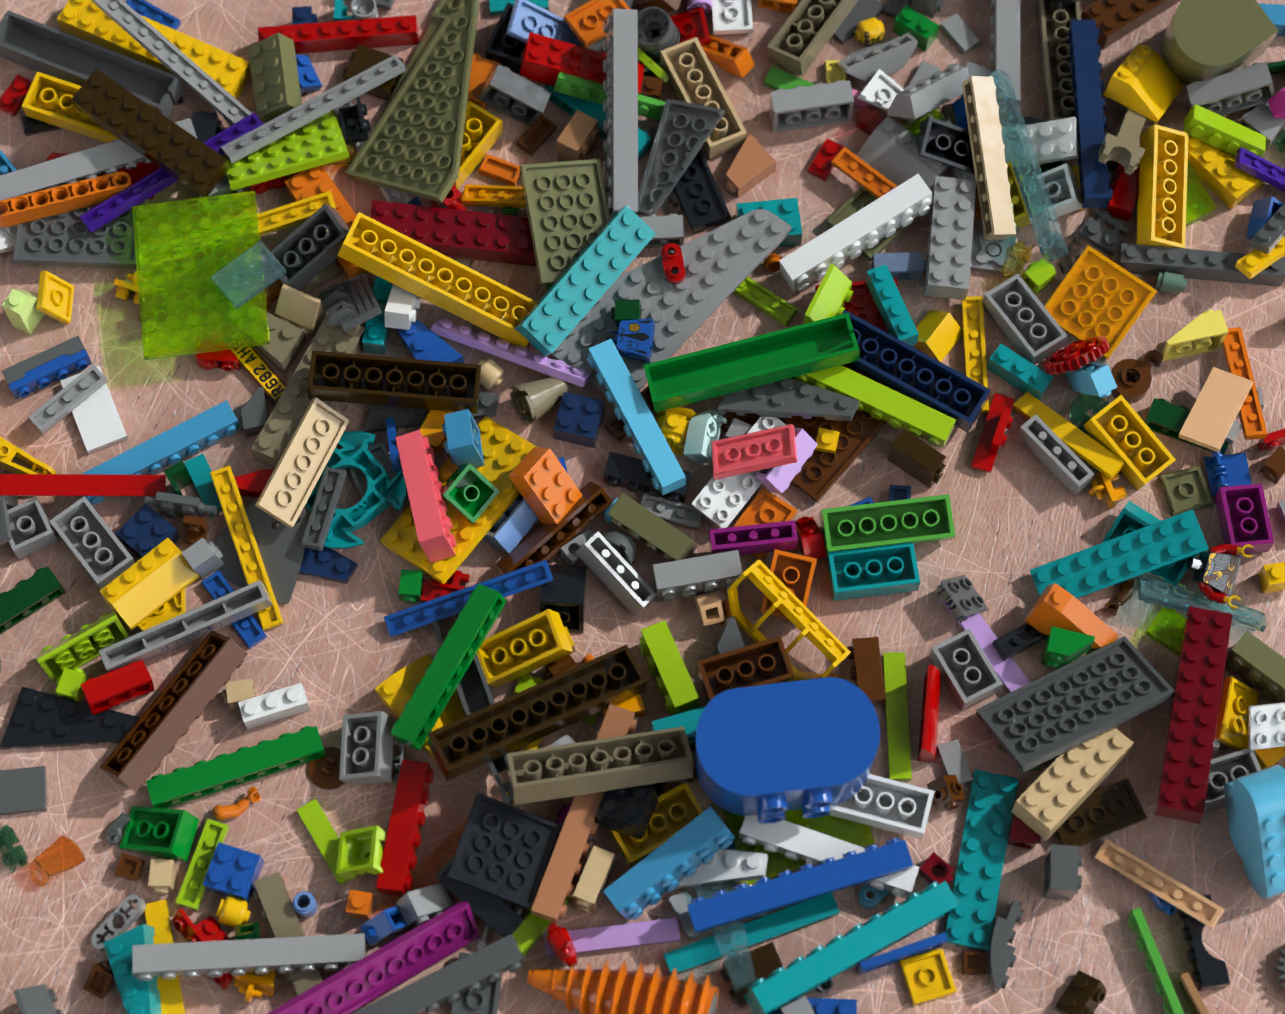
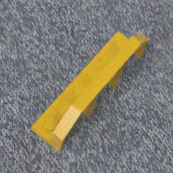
M760 559L744 571L727 590L731 616L735 617L736 622L756 643L768 640L758 628L778 608L801 631L785 649L786 653L788 654L806 636L832 663L823 674L798 671L791 664L795 675L794 680L825 678L851 653ZM746 577L773 603L755 625L740 610L737 587Z

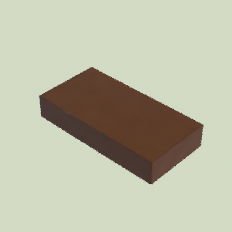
M541 115L516 141V146L532 157L557 130V125Z

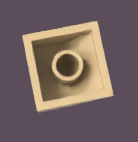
M283 284L275 316L302 329L305 337L308 335L314 338L325 318L321 300Z

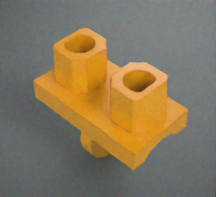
M137 270L134 275L128 273L127 279L131 280L132 284L116 278L114 280V285H117L115 293L117 298L128 301L130 291L132 290L136 292L133 303L140 304L142 298L155 294V291L140 286V284L147 285L148 279L143 278V272Z
M1100 471L1095 475L1097 480L1091 482L1093 488L1088 491L1091 497L1097 496L1099 501L1105 499L1109 509L1115 508L1117 502L1126 499L1127 493L1123 486L1113 488L1112 483L1119 481L1118 473L1112 479H1109Z
M269 971L268 974L262 976L254 975L255 972H245V975L233 976L235 978L234 987L239 988V993L246 994V1002H251L253 997L261 998L262 995L274 996L275 971Z

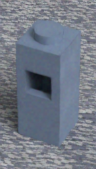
M923 252L873 253L872 269L886 264L892 277L897 278V280H922L923 272H926L927 260H923Z

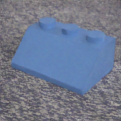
M521 493L482 538L499 551L510 553L518 546L519 541L524 535L530 532L531 527L538 520V517Z

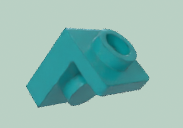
M335 0L334 21L354 20L353 16L348 15V6L344 5V0Z

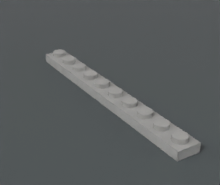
M92 0L99 9L171 72L180 77L187 86L232 125L252 114L123 0Z
M393 55L221 147L222 152L231 163H234L405 72V65L396 55Z

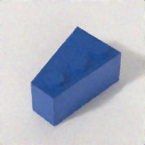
M416 319L415 322L411 323L410 330L397 329L398 337L412 359L464 363L463 356L419 320Z

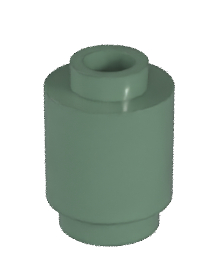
M1164 271V273L1158 272L1155 288L1160 289L1162 292L1180 295L1181 291H1185L1187 280L1184 279L1182 274Z

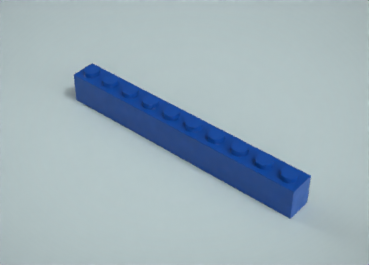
M894 838L886 841L887 845L882 847L874 844L865 847V852L856 854V851L843 854L842 859L834 860V857L827 858L821 861L822 865L813 867L812 864H807L799 867L800 871L792 874L788 870L777 874L778 878L769 880V877H764L756 880V884L752 886H747V883L735 886V891L726 893L725 890L712 893V898L705 900L703 896L690 900L691 904L687 905L695 934L912 869L914 865L906 841Z

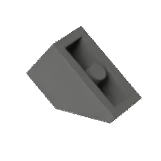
M259 387L241 409L242 418H238L240 430H244L247 437L259 435L269 418L266 394L263 387Z
M731 615L726 617L713 644L715 648L712 651L713 656L745 647L735 617Z

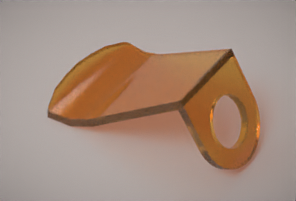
M62 835L33 860L30 867L31 879L36 885L43 887L51 876L85 861L84 854L73 840ZM35 870L41 873L42 881L36 878Z

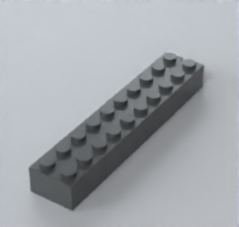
M7 11L0 21V57L35 71L82 86L94 70L98 69L167 118L174 108L173 103L176 104L185 91L180 77L19 14Z

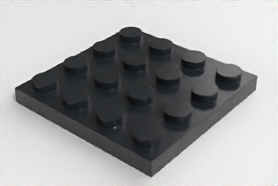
M477 793L446 878L531 910L561 825Z

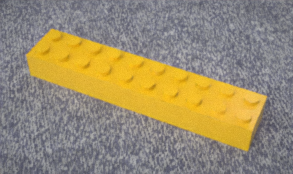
M69 0L57 18L61 30L65 33L175 75L99 9L92 0ZM141 16L236 100L238 99L251 78L249 61Z
M358 212L337 256L516 346H527L529 341L515 328L537 304L536 301Z

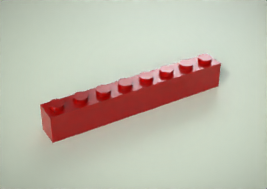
M416 15L258 27V42L276 33H280L294 40L295 54L356 50L358 45L368 48L419 45Z

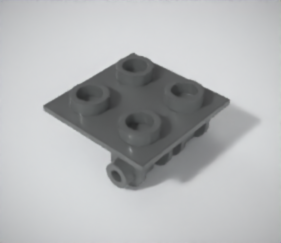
M965 575L943 580L937 587L939 590L937 593L945 601V604L952 603L948 609L952 610L951 613L956 621L959 620L960 623L968 619L967 616L989 610L985 605L984 599L978 595L972 582Z

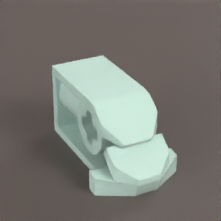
M707 410L693 417L688 425L683 454L697 464L712 463L711 442L719 440L721 426L726 424L727 420L718 414L716 410Z

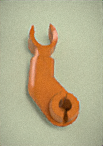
M252 786L248 790L247 796L244 799L241 798L235 805H216L213 807L212 812L219 820L239 817L250 806L251 802H258L261 799V795L257 792V788Z

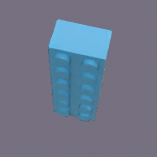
M710 806L603 891L620 914L629 921L631 919L635 920L643 914V910L649 905L653 906L658 903L664 893L677 888L679 881L685 877L692 876L697 871L696 868L702 863L710 862L716 852L729 847L735 836Z

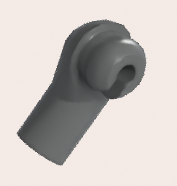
M122 812L108 827L106 836L108 844L117 845L121 841L123 827L130 821V817L126 813Z

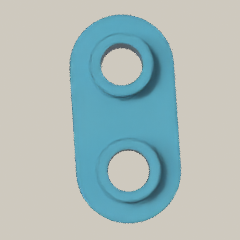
M866 883L859 891L858 901L864 908L872 909L891 891L887 889L877 890L872 888L870 883ZM866 893H872L874 898L868 899Z

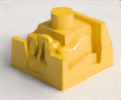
M675 407L659 411L656 414L655 421L673 454L685 456L683 453L690 420L697 416L692 409Z

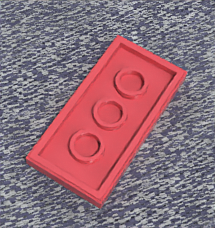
M793 424L711 442L713 476L715 480L798 462L795 427Z

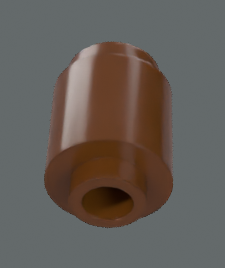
M568 654L545 665L546 670L543 672L547 679L553 678L574 665L575 661Z

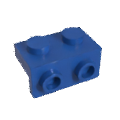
M296 55L300 92L319 91L322 84L308 55Z

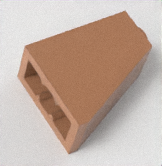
M751 134L747 136L726 174L725 186L731 194L734 193L738 198L776 170V161Z

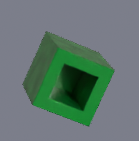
M401 569L398 591L400 601L407 604L421 602L420 598L424 585L423 571Z

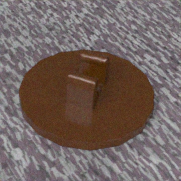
M326 747L324 748L326 757L309 762L308 775L313 784L321 789H337L345 784V782L339 780L341 749Z

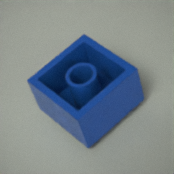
M218 842L203 886L208 891L224 896H234L249 903L253 893L252 890L255 888L254 882L258 880L264 860L261 855Z

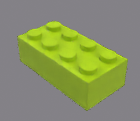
M664 620L641 629V637L638 638L640 643L639 649L643 657L647 656L648 670L651 676L655 675L657 682L655 685L659 695H664V706L668 715H676L698 709V693L666 621Z

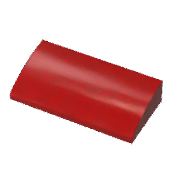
M928 665L924 677L918 761L931 763L936 761L942 674L934 665Z

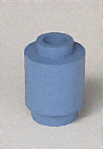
M300 892L293 899V908L300 917L310 918L317 912L318 904L311 893Z

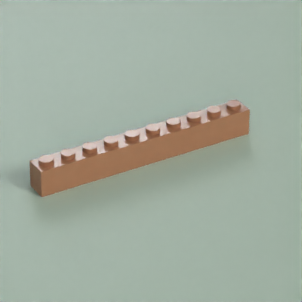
M610 704L596 740L629 735L630 732L634 733L637 725V720H634L635 712ZM606 791L574 796L532 906V915L556 924L559 918H564L568 907L565 905L567 897H572L576 886L572 883L575 876H580L583 864L580 862L583 855H588L591 843L588 842L591 834H596L599 822H596V813Z

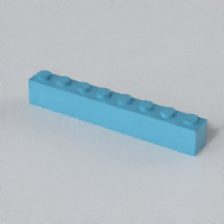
M612 339L589 348L588 364L591 369L595 368L598 383L600 386L604 385L606 389L605 395L609 403L613 402L616 407L614 409L618 420L622 419L625 426L623 428L627 437H632L634 441L633 448L637 455L641 454L645 471L651 473L654 488L656 490L659 489L661 494L665 495L685 486L686 476Z

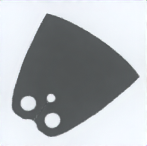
M256 499L245 510L276 601L289 604L303 560L305 548L300 544L308 522V513L303 508L300 513L299 523L289 528L255 506L258 501ZM274 522L279 525L276 530L271 527ZM227 526L213 542L224 555L221 558L224 565L217 570L220 571L225 579L243 588L247 586V582Z

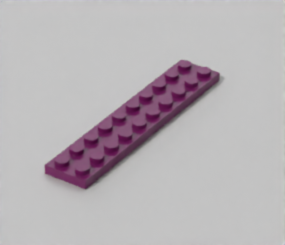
M466 900L459 902L267 1014H349L480 938L481 936L469 903Z

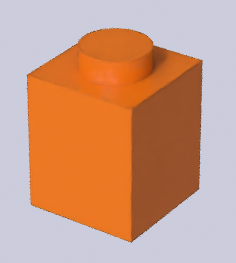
M350 890L345 911L348 917L370 920L375 901L373 894Z

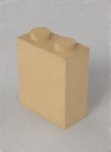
M593 846L573 894L574 905L577 906V910L586 914L596 912L604 893L603 890H605L615 866V854Z

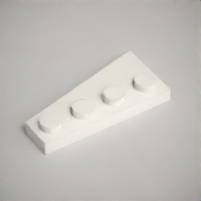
M720 849L714 854L715 856L710 862L702 863L696 868L697 871L692 876L685 877L679 881L678 887L674 890L687 886L700 887L702 884L714 883L716 885L723 884L725 881L735 880L739 882L764 878L768 855Z

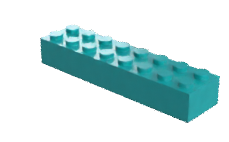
M627 205L619 209L515 329L545 357L552 354L656 233Z

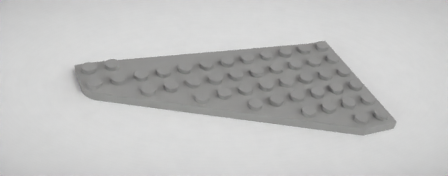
M756 209L680 246L686 271V277L680 284H671L667 281L662 256L619 276L550 355L557 360L564 361L566 365L581 367L586 372L591 373L589 383L605 393L604 385L600 386L598 383L595 368L591 369L588 364L589 348L606 341L607 331L619 332V326H616L615 319H611V307H615V300L640 299L642 306L641 319H654L655 322L651 363L671 358L754 269L780 245L791 231V225L768 210ZM673 250L668 252L669 255H673L675 253V251ZM674 269L671 273L677 274L679 271ZM621 356L639 391H641L647 383L643 365L649 363Z

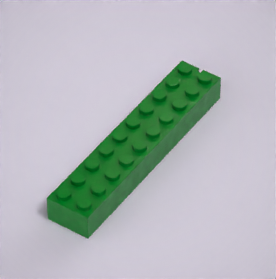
M849 313L643 366L655 412L859 361L860 354Z

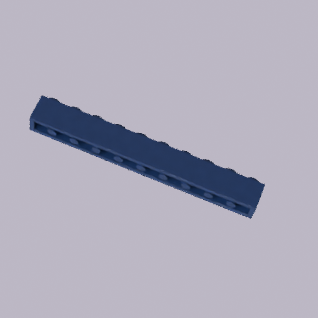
M1071 20L1068 35L1074 113L1078 120V166L1082 208H1106L1109 200H1112L1113 193L1108 183L1111 180V170L1107 169L1109 161L1105 164L1099 162L1098 155L1107 134L1104 133L1107 119L1106 116H1103L1105 98L1101 97V92L1104 89V82L1100 80L1102 63H1099L1098 57L1101 55V46L1097 45L1099 28H1096L1095 20Z

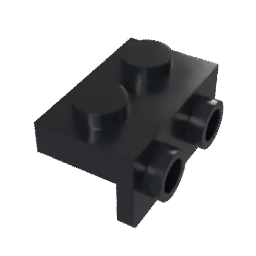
M360 97L356 98L357 105L338 109L346 145L369 140L368 131H371L369 119H365L368 111L366 103L362 104Z

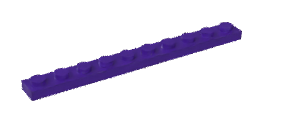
M252 113L203 143L220 155H223L222 146L258 128L263 123L255 113ZM160 168L82 214L80 218L88 230L93 232L178 180Z

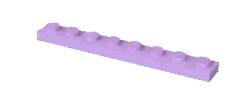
M440 319L432 325L431 331L436 335L583 387L590 381L591 373L586 372L581 367L566 365L562 360H553L547 358V356L545 357L542 353L530 352L523 346H514L506 340L494 339L487 333H478L472 331L470 327L458 326L448 319Z

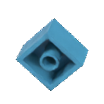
M469 409L445 414V423L442 424L444 435L447 436V441H444L447 454L450 453L453 465L456 464L459 467L461 464L470 463L474 468L484 466L480 430Z

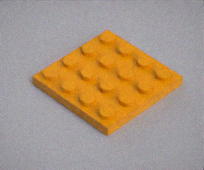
M1088 245L1044 307L1062 329L1078 340L1091 339L1094 336H1105L1110 350L1102 356L1109 360L1153 299L1157 290Z

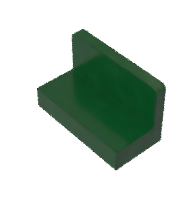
M182 460L164 470L173 491L177 495H182L180 490L193 483L188 469Z

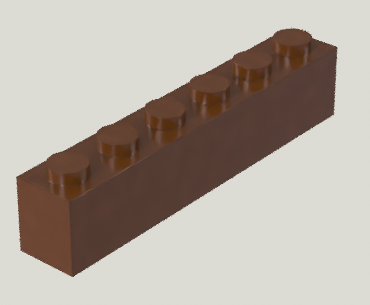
M593 482L585 485L580 490L583 496L558 524L543 523L497 564L503 574L544 560L548 561L562 546L567 544L612 503L603 487Z

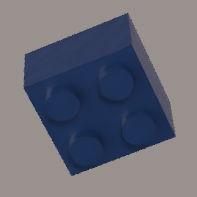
M564 392L553 428L554 439L595 448L605 413V401Z
M146 503L116 532L120 542L140 559L165 539L169 538L174 544L180 539L177 529Z

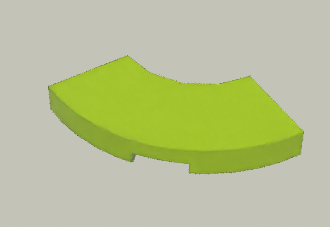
M638 48V59L666 83L670 76Z

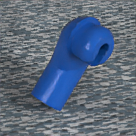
M1150 892V897L1158 910L1169 915L1175 913L1176 907Z

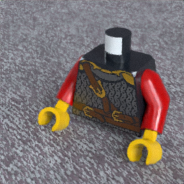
M1220 544L1210 547L1207 552L1200 553L1198 558L1190 557L1188 559L1187 569L1195 571L1193 581L1198 584L1199 589L1207 599L1220 604L1227 603L1228 607L1232 610L1238 609L1237 606L1230 603L1232 600L1241 602L1239 596L1232 595L1241 561V556L1238 555L1243 554L1244 557L1251 558L1253 555H1246L1244 550L1247 547L1254 548L1252 545L1247 544L1239 547V545Z

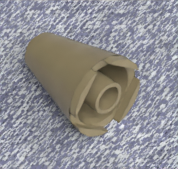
M555 377L516 384L511 387L513 389L510 392L511 402L517 414L521 413L524 417L521 420L527 425L532 424L559 403L564 392L569 393L570 385L568 382Z

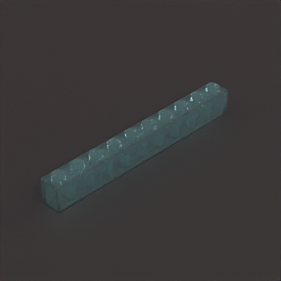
M999 69L987 76H993L996 86L995 94L999 106L998 114L1002 126L1001 134L1041 255L1048 261H1053L1069 253L1011 79L1002 69Z

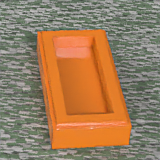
M486 154L478 170L479 174L511 186H516L521 177L520 166Z

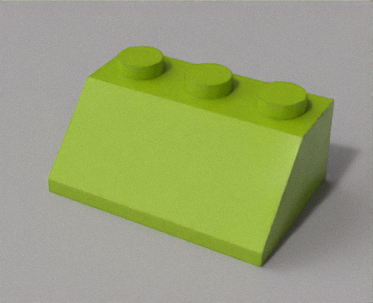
M830 264L805 313L804 324L841 315L845 310L843 307L845 302H850L854 292L851 290L852 282L835 265Z

